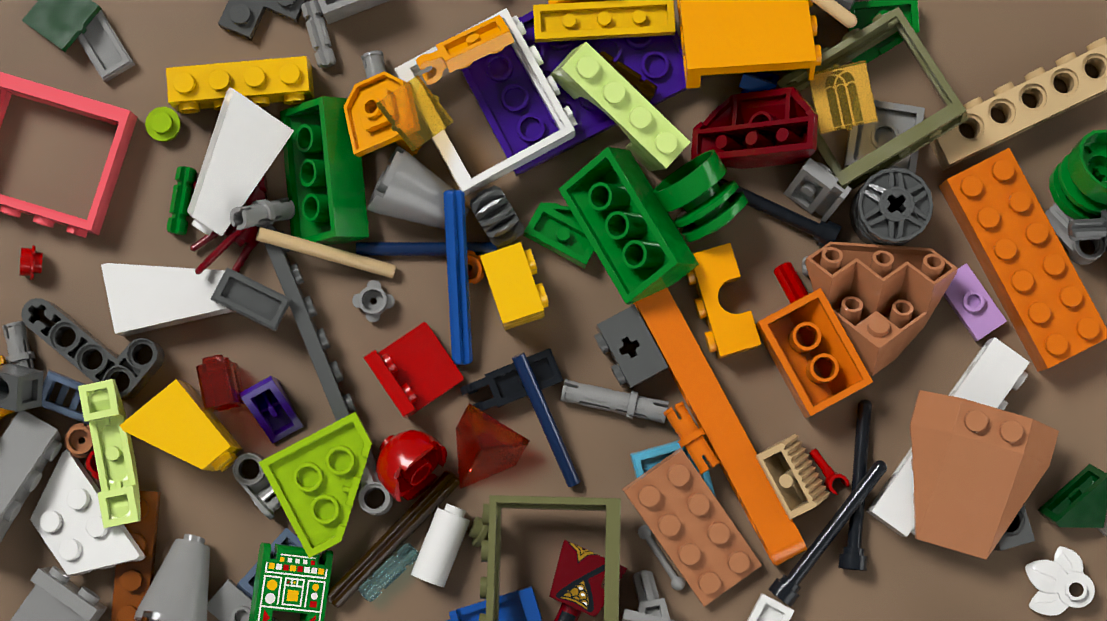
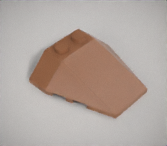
M919 390L909 424L912 441L911 466L914 478L915 539L987 560L1050 466L1059 431L1032 418L959 397Z

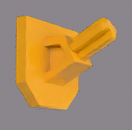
M383 71L354 85L343 107L353 154L361 157L393 142H396L411 155L417 154L423 144L422 140L415 134L419 129L408 83Z

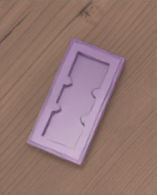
M966 263L958 268L955 277L944 293V297L976 342L1007 322V320Z

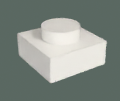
M761 593L747 621H789L794 610Z

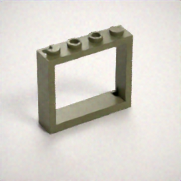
M899 7L883 15L879 13L873 18V23L862 30L859 28L851 30L843 36L841 43L831 49L829 47L821 49L822 63L821 66H816L814 75L836 70L898 32L946 107L844 169L841 168L817 129L816 149L832 174L839 179L837 183L843 189L847 186L851 190L855 189L874 174L888 169L968 120L966 109ZM807 69L790 70L788 74L781 77V80L777 81L779 88L794 87L799 92L811 85L810 80L808 81Z
M489 496V504H483L482 525L489 526L488 540H482L481 562H487V577L480 578V599H486V614L480 613L479 621H499L502 509L606 511L604 621H619L621 498Z

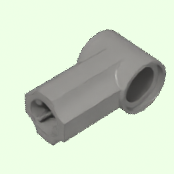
M1056 203L1045 212L1058 239L1068 250V255L1075 263L1080 265L1090 264L1105 252L1106 245L1103 240L1093 239L1090 241L1095 248L1094 254L1088 255L1083 253L1079 247L1080 240L1073 241L1068 236V223L1074 219L1066 215Z
M370 450L356 495L359 505L364 511L373 516H381L391 509L393 497L378 479L376 473L377 462ZM376 489L382 490L385 495V502L379 508H370L366 501L368 494Z

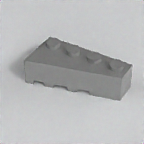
M24 410L17 413L0 438V543L20 512L28 495L38 485L42 477V471L48 461H53L62 447L60 442L62 438L58 429Z

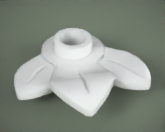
M1059 546L1056 550L1054 561L1037 560L1025 566L1029 580L1039 590L1029 603V607L1037 613L1049 616L1059 615L1068 607H1085L1094 598V584L1084 574L1083 562L1080 556L1071 549ZM1073 583H1079L1083 586L1084 591L1081 596L1074 597L1070 594L1069 587Z

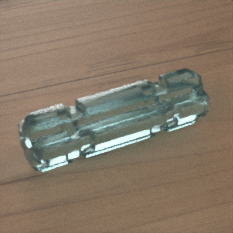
M410 543L404 544L397 551L398 554L396 556L393 555L372 575L373 578L371 580L367 579L359 587L360 594L367 601H374L382 593L380 591L382 588L386 589L406 570L405 566H410L417 560L419 552Z

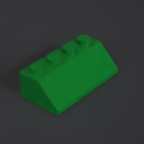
M321 96L280 111L281 122L294 130L283 147L288 202L292 200L295 205V215L290 219L291 236L323 245L345 244L369 237L362 156L358 157L353 154L343 108L348 98Z
M607 147L558 189L625 304L630 305L674 285L699 265L668 212L665 211L654 195V189L630 150Z

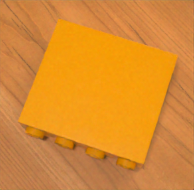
M677 0L686 89L700 88L701 76L807 69L808 81L814 80L816 66H821L822 54L820 44L814 45L813 36H817L816 15H810L809 7L813 6V2L811 0Z

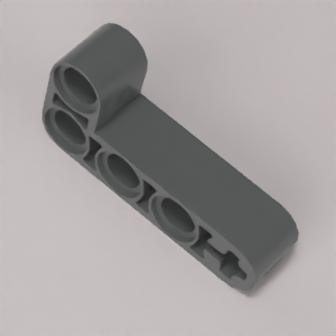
M35 298L29 300L22 308L21 317L24 324L94 383L110 379L116 380L120 374L126 373L129 376L130 383L125 391L119 392L121 399L134 398L164 362L165 354L162 347L147 338L133 340L118 357L57 305L44 299ZM40 309L44 310V315L56 324L51 326L39 321L38 311ZM73 329L76 335L75 341L71 346L65 347L62 343V335L65 331ZM150 346L153 351V357L150 362L141 365L138 360V353L143 347ZM100 351L103 357L102 364L97 369L92 370L88 363L89 357L93 352Z

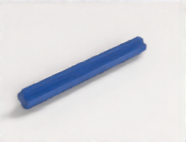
M453 189L447 190L443 194L451 352L454 364L466 365L472 363L473 355L465 193L462 190Z

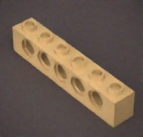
M1106 37L1086 46L1088 52L1078 57L1075 52L1061 57L1055 61L1057 67L1045 71L1044 67H1040L1024 76L1026 81L1015 87L1012 82H1009L993 91L995 96L984 102L981 97H978L964 104L963 106L967 111L968 118L964 123L969 124L973 128L974 138L969 139L962 136L959 126L929 143L942 169L946 170L1106 93ZM1085 64H1091L1097 69L1098 78H1091L1086 74ZM1060 79L1064 81L1067 86V93L1058 92L1054 88L1053 80ZM1022 94L1032 95L1036 100V108L1025 106L1022 101ZM991 109L1001 110L1005 115V123L995 122L991 117Z

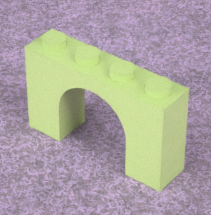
M587 42L573 49L550 74L554 81L573 99L583 97L608 115L630 139L629 144L625 148L630 150L632 155L647 170L667 169L690 144V141Z

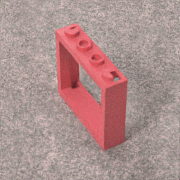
M0 72V128L12 94L118 126L87 220L0 194V212L20 218L21 213L34 216L32 222L42 226L53 228L54 224L58 223L67 226V233L86 238L88 233L99 236L138 117L130 110Z

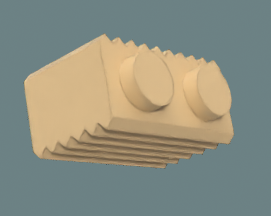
M796 434L768 447L755 456L789 520L815 508L827 499L830 493L825 491L826 486L822 485L823 480L818 478L819 473L815 472L816 467L811 466L812 460L808 459L809 454L805 453L806 448L801 447L802 442L798 441L799 435Z

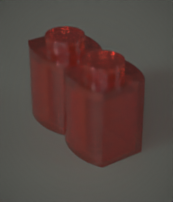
M223 355L203 358V364L196 366L204 410L221 412L245 406L246 404L239 394L243 391L238 363L232 362L229 357L224 358Z

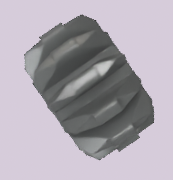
M493 185L488 189L485 188L470 200V207L495 246L501 248L506 244L509 245L524 233L522 222L500 187Z

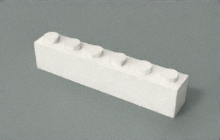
M991 338L985 342L948 396L959 397L1004 410L1008 404L1004 400L1011 389L1016 391L1023 384L1028 376V373L1024 370L1030 362L997 338ZM912 447L866 511L901 537H907L909 533L915 535L914 478L911 466Z

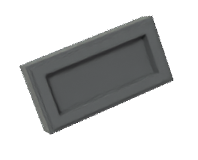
M228 267L211 297L212 301L274 332L277 331L292 302L291 298Z

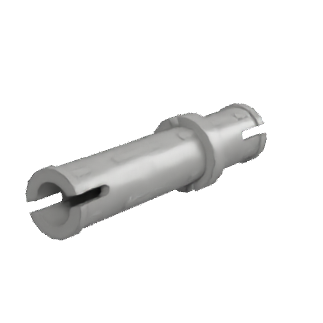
M568 379L564 381L560 400L562 402L617 412L626 415V418L632 420L633 417L663 424L666 418L663 413L668 409L669 401L639 396L636 391H631L630 394L582 384Z

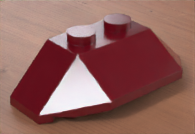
M794 87L732 94L713 110L704 122L698 123L693 128L691 160L709 150H715L724 165L729 168L748 169L803 163L816 151L818 114Z

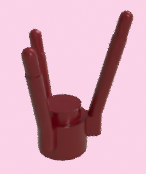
M230 224L225 232L227 238L195 269V273L201 274L232 243L240 248L245 243L243 251L232 270L239 273L252 249L260 242L256 241L259 227L253 226L244 230H237V226L233 227ZM212 231L209 236L205 235L191 245L190 250L193 252L218 237L219 234Z

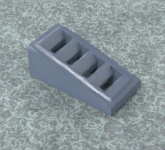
M48 370L43 382L42 407L84 422L83 412L76 411V408L80 401L78 386L86 384ZM59 382L62 384V387L54 402L49 400L55 383ZM69 387H72L76 391L69 407H66L62 404Z

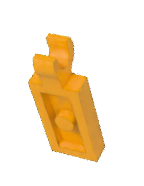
M498 15L437 44V51L423 54L415 61L420 70L432 66L429 72L422 74L426 84L431 85L440 80L446 68L450 73L457 69L467 68L474 61L482 57L502 51L506 46L514 43V39L502 17Z

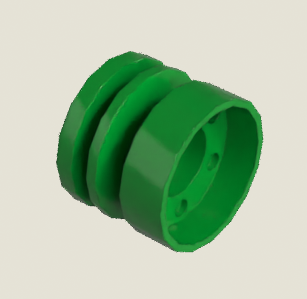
M1106 129L1093 130L1085 135L1074 146L1071 153L1065 156L1062 162L1054 168L1049 177V190L1054 202L1066 215L1073 219L1100 218L1101 211H1107Z
M709 150L690 160L667 176L653 190L654 195L666 212L683 207V210L674 220V224L677 228L686 226L682 231V236L687 242H693L721 229L748 203V199L743 192L733 194L738 188L735 180L718 184L726 174L727 168L715 150Z

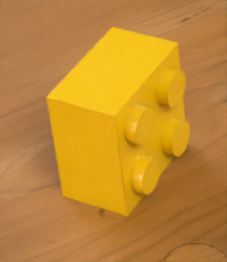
M521 242L480 256L505 330L545 317L544 308L549 307V301L543 284L535 285L532 275L538 272L531 249L524 251Z

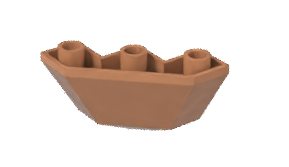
M831 241L808 256L805 261L813 291L819 288L822 289L871 376H874L893 362L925 327L958 270L956 266L931 248Z

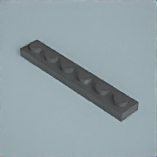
M273 225L265 227L266 229L277 231ZM264 243L284 294L292 299L289 306L336 421L355 411L358 413L351 394L344 395L339 384L340 381L344 380V376L338 362H331L326 349L331 348L329 339L324 328L318 330L313 317L318 315L311 296L304 297L300 284L305 283L298 264L291 265L286 252L291 250Z

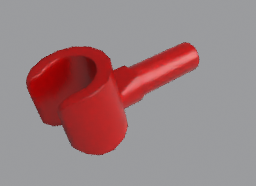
M816 448L809 452L825 476L824 485L829 492L838 495L832 487V482L836 478H840L841 482L846 487H849L848 478L838 472H834Z

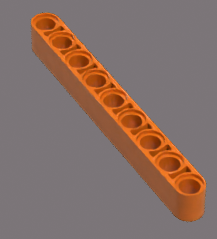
M668 288L634 302L633 305L635 304L666 361L668 370L699 428L702 427L704 430V437L716 458L719 459L722 471L774 566L776 567L806 551L807 547L793 519L789 520L755 457L757 453Z

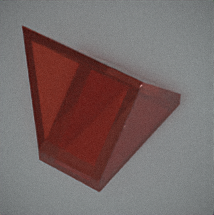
M470 403L456 427L460 489L516 466L530 442L527 438Z

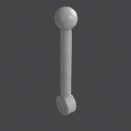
M647 525L641 526L638 529L639 537L647 541L672 580V588L674 590H682L685 586L684 579L676 575L652 538V532Z

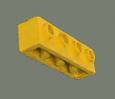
M307 56L166 68L168 103L176 111L183 114L198 113L200 109L214 108V110L220 111L225 94L230 87L261 108L270 106V103L284 102L287 105H297L304 103L305 100L314 99L312 65Z

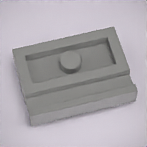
M809 158L783 194L810 214L814 211L822 216L821 220L826 222L849 194L851 188L847 186L843 189L836 183L839 179L832 174L826 165Z

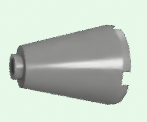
M397 146L388 160L391 164L382 172L373 190L367 210L445 229L443 194L447 190H453V188L409 152ZM465 207L466 216L469 211V208Z
M184 534L183 539H175L135 612V621H141L142 616L149 618V621H207L210 547L204 545V538Z

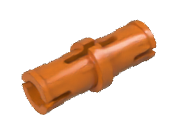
M681 401L674 407L681 419L677 417L672 407L663 414L679 436L680 440L678 443L680 447L686 448L701 475L709 469L702 456L706 458L711 468L718 465L720 461L704 439V430L702 427L698 429L684 406V402Z

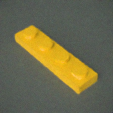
M612 0L533 5L535 43L675 35L676 32L674 0Z

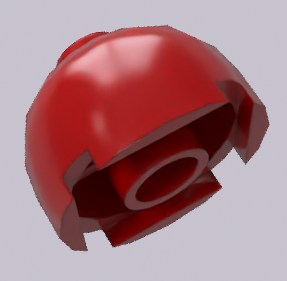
M408 430L397 435H391L380 446L376 466L378 479L396 501L401 502L400 497H404L407 501L412 500L424 492L437 478L435 474L431 473L437 464H440L442 467L444 466L447 451L438 440L425 432Z

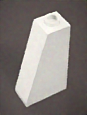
M231 87L225 94L187 210L194 218L192 225L208 236L212 231L220 236L224 234L231 224L230 212L232 209L244 205L294 132L290 127Z
M114 263L101 265L114 332L117 335L125 337L234 312L211 300L225 270L205 269L201 274H196L195 268Z

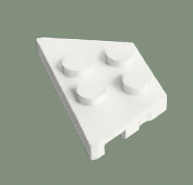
M66 449L62 452L30 518L66 574L77 576L90 573L96 569L103 570L116 567L117 564L143 560L146 556L124 524L108 528L103 527L97 494L101 491L80 460Z

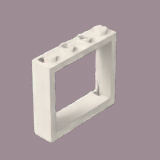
M507 8L472 27L498 15L502 17L514 39V43L511 45L559 131L473 178L470 177L416 79L430 71L432 66L420 70L415 60L423 54L437 51V47L435 46L394 68L397 77L408 83L413 106L456 184L465 193V197L575 137L573 126L577 125V122L573 117L569 106L562 108L556 97L561 94L556 82L551 75L548 77L544 76L539 67L544 63L538 50L534 45L528 47L523 38L526 30L522 22H520L517 15L511 17Z

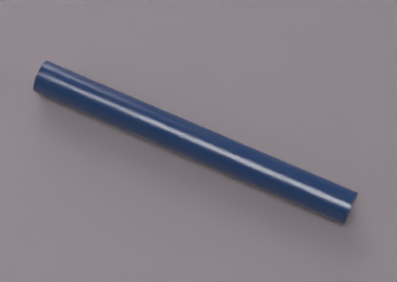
M356 242V254L362 256H447L446 242ZM467 242V250L474 251L477 256L497 250V246L492 242Z
M525 353L518 354L512 357L513 363L568 487H573L579 484L581 480Z

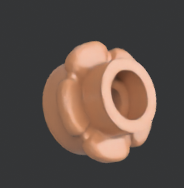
M83 423L71 426L64 437L65 448L76 458H85L87 454L94 450L89 425L84 426ZM81 437L85 438V442L83 444L79 443V439Z

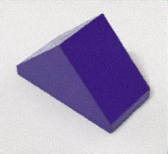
M269 376L239 393L272 444L304 427L277 378Z

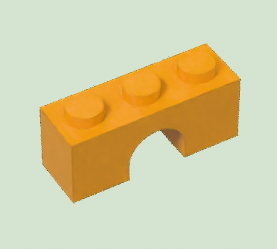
M731 243L693 253L699 265L687 273L686 278L688 284H695L699 298L694 299V304L699 319L705 318L709 331L704 333L709 352H716L717 359L758 348L761 345L752 312L731 314L725 311L718 301L719 289L725 284L738 281L741 277Z

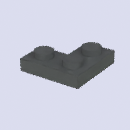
M229 0L218 25L223 29L252 40L265 10L298 22L302 13L301 6L307 0Z

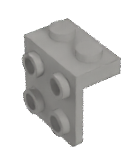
M56 566L52 568H38L30 580L36 585L10 621H98L107 607L99 602L100 597L96 593L83 586L80 589L70 582L71 577Z

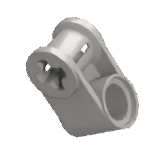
M256 453L242 454L234 461L232 467L233 475L250 495V498L259 510L271 520L275 517L274 512L281 507V504L276 496L268 501L275 493L259 464L265 458ZM248 459L255 460L259 465V474L254 479H248L242 473L243 463Z

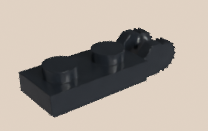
M550 348L527 357L541 390L564 382ZM514 363L484 374V378L460 388L464 396L474 394L489 385L494 398L484 402L480 401L468 408L471 416L495 406L500 408L528 396Z

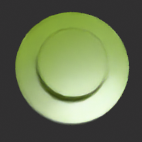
M157 107L148 114L145 127L147 133L154 140L167 142L174 139L180 132L181 120L173 109Z

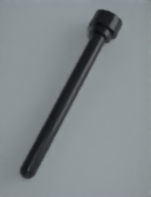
M722 178L718 184L728 182V180ZM740 186L733 193L743 192L748 199L746 205L812 235V239L817 241V246L821 248L830 241L835 242L842 227L830 220L828 223L822 220L820 223L813 221Z
M866 399L858 403L851 493L867 473L872 404ZM865 499L849 519L847 547H843V554H839L838 568L867 571L868 556H865V549L861 548Z
M878 460L872 465L788 576L784 574L781 579L776 578L768 590L791 607L798 599L801 581L887 471V464L884 461Z

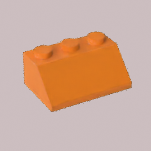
M821 288L755 324L760 338L805 418L820 412L873 383L872 378Z

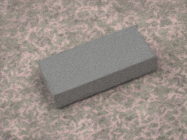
M100 10L86 27L87 31L84 34L81 33L77 39L102 80L106 83L134 66L135 63L103 11Z

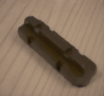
M604 51L600 53L646 100H652L658 88L648 79L642 80V75L622 62H614V57Z

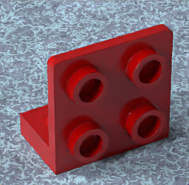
M426 322L421 323L380 352L374 350L363 357L402 416L406 419L464 380L463 375Z

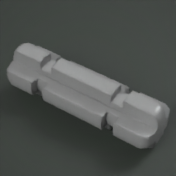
M318 0L307 1L302 4L301 9L305 20H308L306 26L312 48L316 51L314 55L319 68L331 67L336 64L333 50L330 48L332 45L325 20L321 17L323 15Z

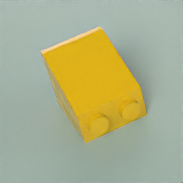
M175 379L119 425L124 432L202 470L217 471L220 469L222 472L234 464V461L238 458L236 454L242 449L189 383Z

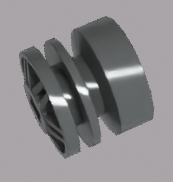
M896 167L881 170L871 176L853 197L849 212L852 228L859 239L866 244L903 246L923 232L931 220L933 210L931 191L924 180L910 170ZM896 200L900 206L891 213L887 208L890 203Z

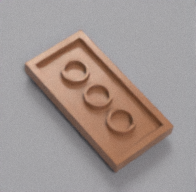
M679 448L622 489L704 607L762 566L683 449Z

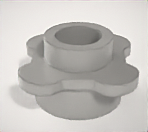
M371 280L360 294L353 296L352 303L354 307L363 310L369 322H377L380 319V315L386 309H391L394 306L395 300L392 295L386 294L381 289L379 281ZM372 298L377 299V303L374 305L370 303Z

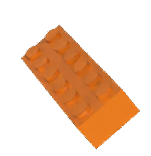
M1010 148L946 179L939 185L942 194L1038 372L1049 369L1107 339V328Z

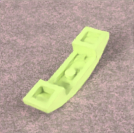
M115 379L78 386L84 422H89L101 492L97 494L103 527L108 528L141 521L140 492L131 434L124 432L119 426L127 417Z

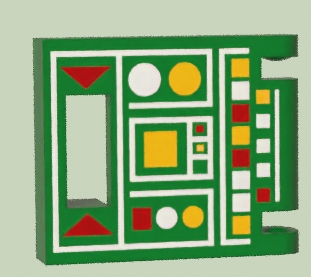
M262 542L258 554L249 621H271L273 610L300 613L299 621H324L333 551H322L320 564H318L320 553L309 558L303 547L275 544L273 558H270L271 544Z

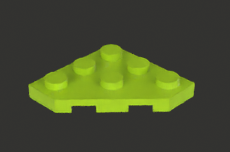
M356 411L259 462L309 558L341 542L372 446V441Z

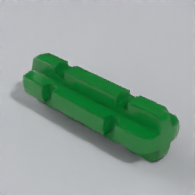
M179 166L176 170L175 180H177V185L173 187L169 211L172 217L168 218L166 228L167 232L174 235H185L187 233L188 221L186 217L190 216L187 210L194 192L192 184L196 181L197 175L196 170L191 167Z

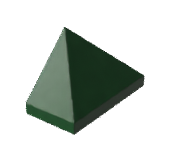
M1092 464L1087 465L1038 509L1039 513L1059 527L1104 528L1107 513V473Z

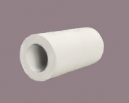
M447 503L444 509L437 507L413 567L412 576L440 587L445 586L470 523L469 519L464 518L465 510Z

